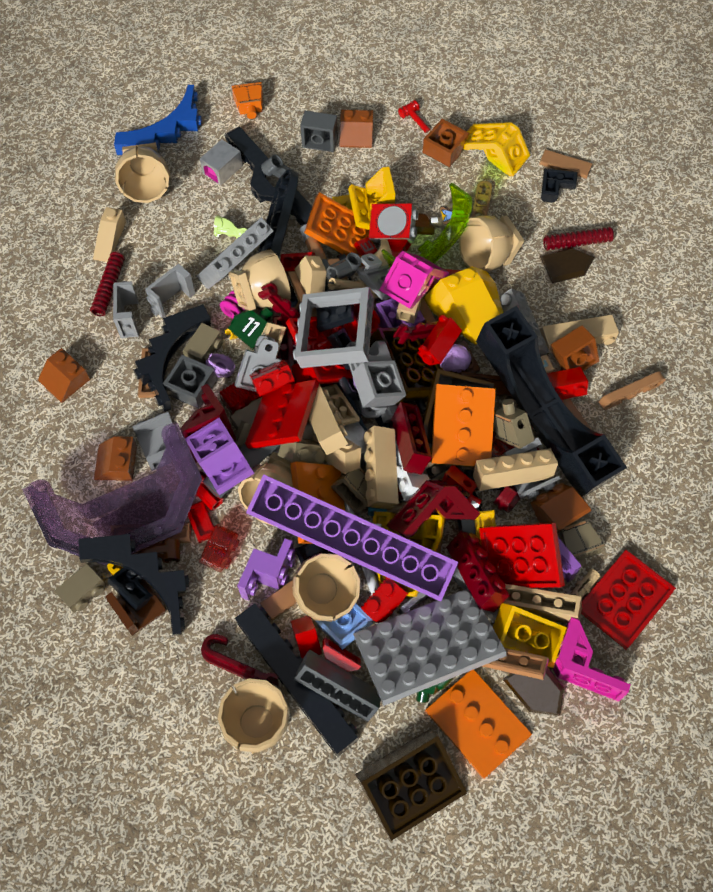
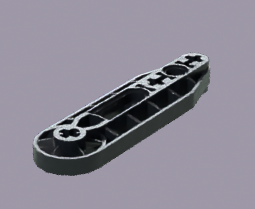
M287 169L276 183L275 193L266 223L273 232L260 243L258 253L272 250L278 258L280 256L294 202V195L298 187V173L291 169Z

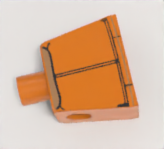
M262 82L232 86L233 99L240 115L247 114L249 119L256 118V113L262 112Z

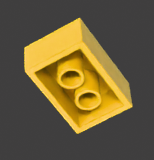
M504 603L501 604L493 625V629L504 648L548 657L547 667L550 668L554 667L567 627Z

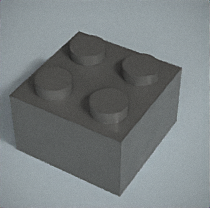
M305 110L300 124L302 148L334 152L338 139L337 115Z
M181 355L164 381L163 386L168 396L199 409L203 403L201 394H204L201 386L208 384L212 389L217 381L214 368Z

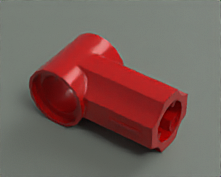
M198 471L186 484V487L193 495L199 497L210 510H215L223 503L225 498L223 496L221 498L214 496L202 482L207 475L202 471Z

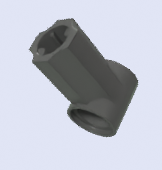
M276 154L272 155L261 165L265 175H275L278 178L287 169H291L284 165L282 159Z
M351 252L347 254L346 258L328 266L327 273L329 279H342L346 276H353L362 263L361 257Z

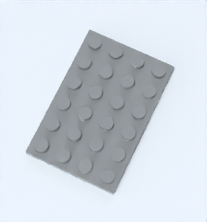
M468 588L444 597L442 601H434L353 633L383 706L506 656L505 648L482 609H479Z

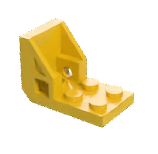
M511 122L472 124L467 130L469 137L463 149H483L487 159L509 176H514L530 156L519 127Z
M382 167L365 183L370 211L372 204H395V190L390 168ZM350 195L332 197V200L353 211Z

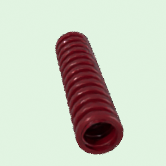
M603 227L602 229L597 228V230L588 229L581 232L576 231V233L555 234V236L553 234L550 236L545 235L543 244L546 251H549L550 249L555 250V248L560 249V247L565 249L566 246L570 248L571 246L576 247V245L579 247L581 245H591L592 243L597 244V242L599 244L602 242L607 243V241H613L614 231L612 227H607V229Z
M119 252L110 253L92 306L90 307V311L96 316H105L109 306L114 283H117L125 261V257Z

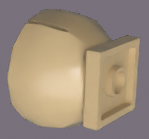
M156 143L122 147L123 154L115 165V182L120 192L134 202L149 203L160 199L169 187L170 170L163 156L158 153Z
M474 216L469 218L461 228L459 252L464 264L468 268L474 266L491 272L498 269L501 265L507 266L511 264L525 240L508 216H502L500 220L495 216Z
M272 250L257 253L246 261L240 271L233 269L228 273L238 306L248 311L256 309V307L272 309L273 304L268 299L262 300L258 296V292L263 291L261 287L271 282L277 286V294L282 299L289 301L291 299L289 282L284 267L276 253Z
M273 451L269 457V464H262L252 469L254 474L243 480L238 488L240 501L246 510L251 503L263 474L293 487L290 464L292 462L278 456V453ZM258 519V520H259L260 522H262V523L271 525V524H269V523H267V522H264V521Z
M319 553L303 561L294 574L292 587L293 596L300 610L314 620L330 622L349 614L357 602L360 592V578L354 566L346 568L351 563L337 554Z
M249 678L234 684L236 693L230 687L220 701L218 724L224 739L237 750L251 752L252 754L275 746L287 730L290 708L283 692L267 680Z

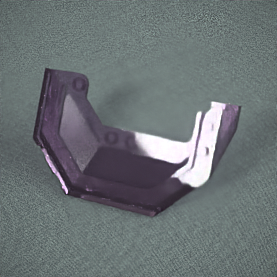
M177 421L166 425L162 429L161 436L166 448L155 473L81 504L56 495L51 484L44 479L27 484L22 490L48 545L79 556L78 539L130 534V540L134 539L135 552L180 533L202 477ZM97 562V563L102 564V565H104V566L107 565V564H109V563Z

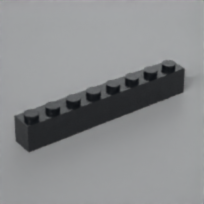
M256 603L235 617L236 623L271 670L278 676L280 682L338 758L358 741L357 734L359 732L352 723L347 724L343 718L345 714L338 705L334 707L329 699L294 680L303 660L300 655L295 656L292 652L294 648L287 638L283 640L279 635L281 633L279 627L275 623L271 624L267 619L269 615L263 607L259 608Z

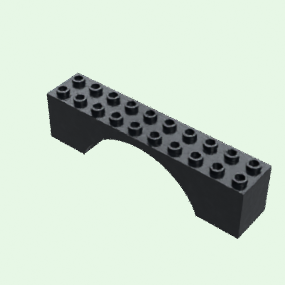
M515 306L485 322L476 343L520 409L527 413L530 424L546 448H551L558 466L577 493L583 498L612 481L623 472L627 466L605 434L597 433L581 423L558 396L543 366L539 352L538 336L519 308Z

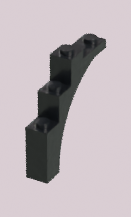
M204 304L163 318L164 326H161L163 335L149 339L150 347L147 349L150 356L135 361L136 369H133L136 379H140L143 385L148 384L150 391L155 392V401L158 407L162 406L164 412L171 410V402L163 386L166 369L171 358L194 335L201 323L211 327V318Z
M130 534L78 539L81 563L101 562L118 565L142 577L157 591L164 601L171 616L172 636L182 634L181 630H185L184 617H180L179 609H183L182 596L178 597V594L185 593L186 588L189 587V576L184 575V570L159 572V570H162V558L157 557V552L131 554V552H135L134 539L130 540Z

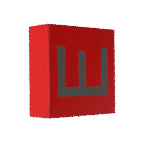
M369 237L359 240L354 244V247L361 256L370 253L375 254L378 251Z

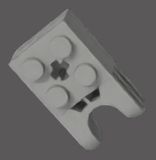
M375 341L369 349L368 362L349 364L363 408L395 405L406 396L395 360L391 359L386 343L384 341ZM350 342L347 347L356 346V342Z

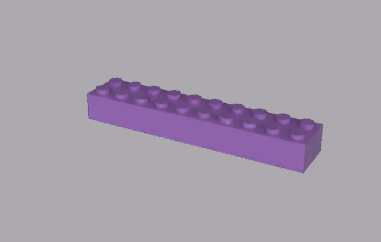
M264 474L246 511L247 514L438 601H442L458 564L457 561Z

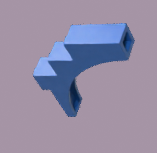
M187 85L186 93L180 104L164 119L142 129L116 132L114 146L117 155L123 154L122 147L156 143L157 150H160V143H177L178 138H181V131H198V127L202 125V117L199 116L195 103L198 102V92H195L194 85Z

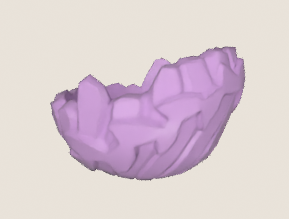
M453 344L441 362V368L448 372L457 371V373H461L462 370L465 371L469 367L471 355L464 346Z
M211 353L206 360V365L215 369L216 377L227 378L234 372V361L227 355Z

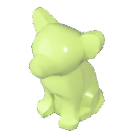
M219 215L215 217L214 235L217 237L220 234H225L229 237L238 238L247 230L244 227L237 228L227 218Z

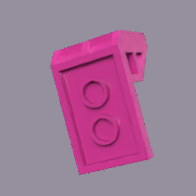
M402 251L396 257L379 291L412 309L429 290L434 279L445 278L449 272L420 255Z
M571 617L565 626L567 629L554 667L552 668L557 678L620 701L629 693L631 684L626 683L625 679L621 677L605 675L604 671L598 668H588L593 650L580 620Z

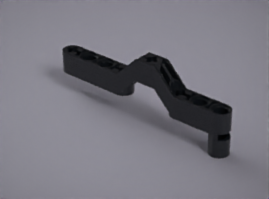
M238 126L225 133L224 136L227 143L241 152V159L245 163L247 162L250 165L249 168L253 171L250 183L252 194L260 203L263 201L271 202L275 193V187L266 179V175L261 169L262 163L268 157L241 127ZM296 190L291 215H294L297 218L296 221L303 226L308 222L312 206Z

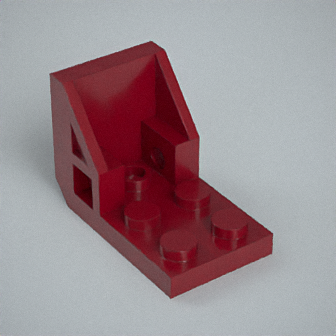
M208 384L201 386L204 393L201 394V398L206 406L197 409L180 428L184 439L217 418H220L235 442L236 437L222 404ZM187 444L195 463H197L198 461L196 460L193 452Z
M426 480L386 526L392 532L409 539L417 533L418 527L428 520L433 512H437L445 519L475 520L480 515V512L455 486L439 480Z

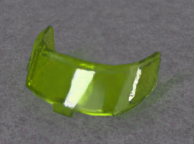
M453 183L449 184L453 203L450 221L433 242L426 240L418 248V251L421 253L420 256L434 264L460 238L468 225L472 210V197ZM383 249L381 253L391 268L396 258Z

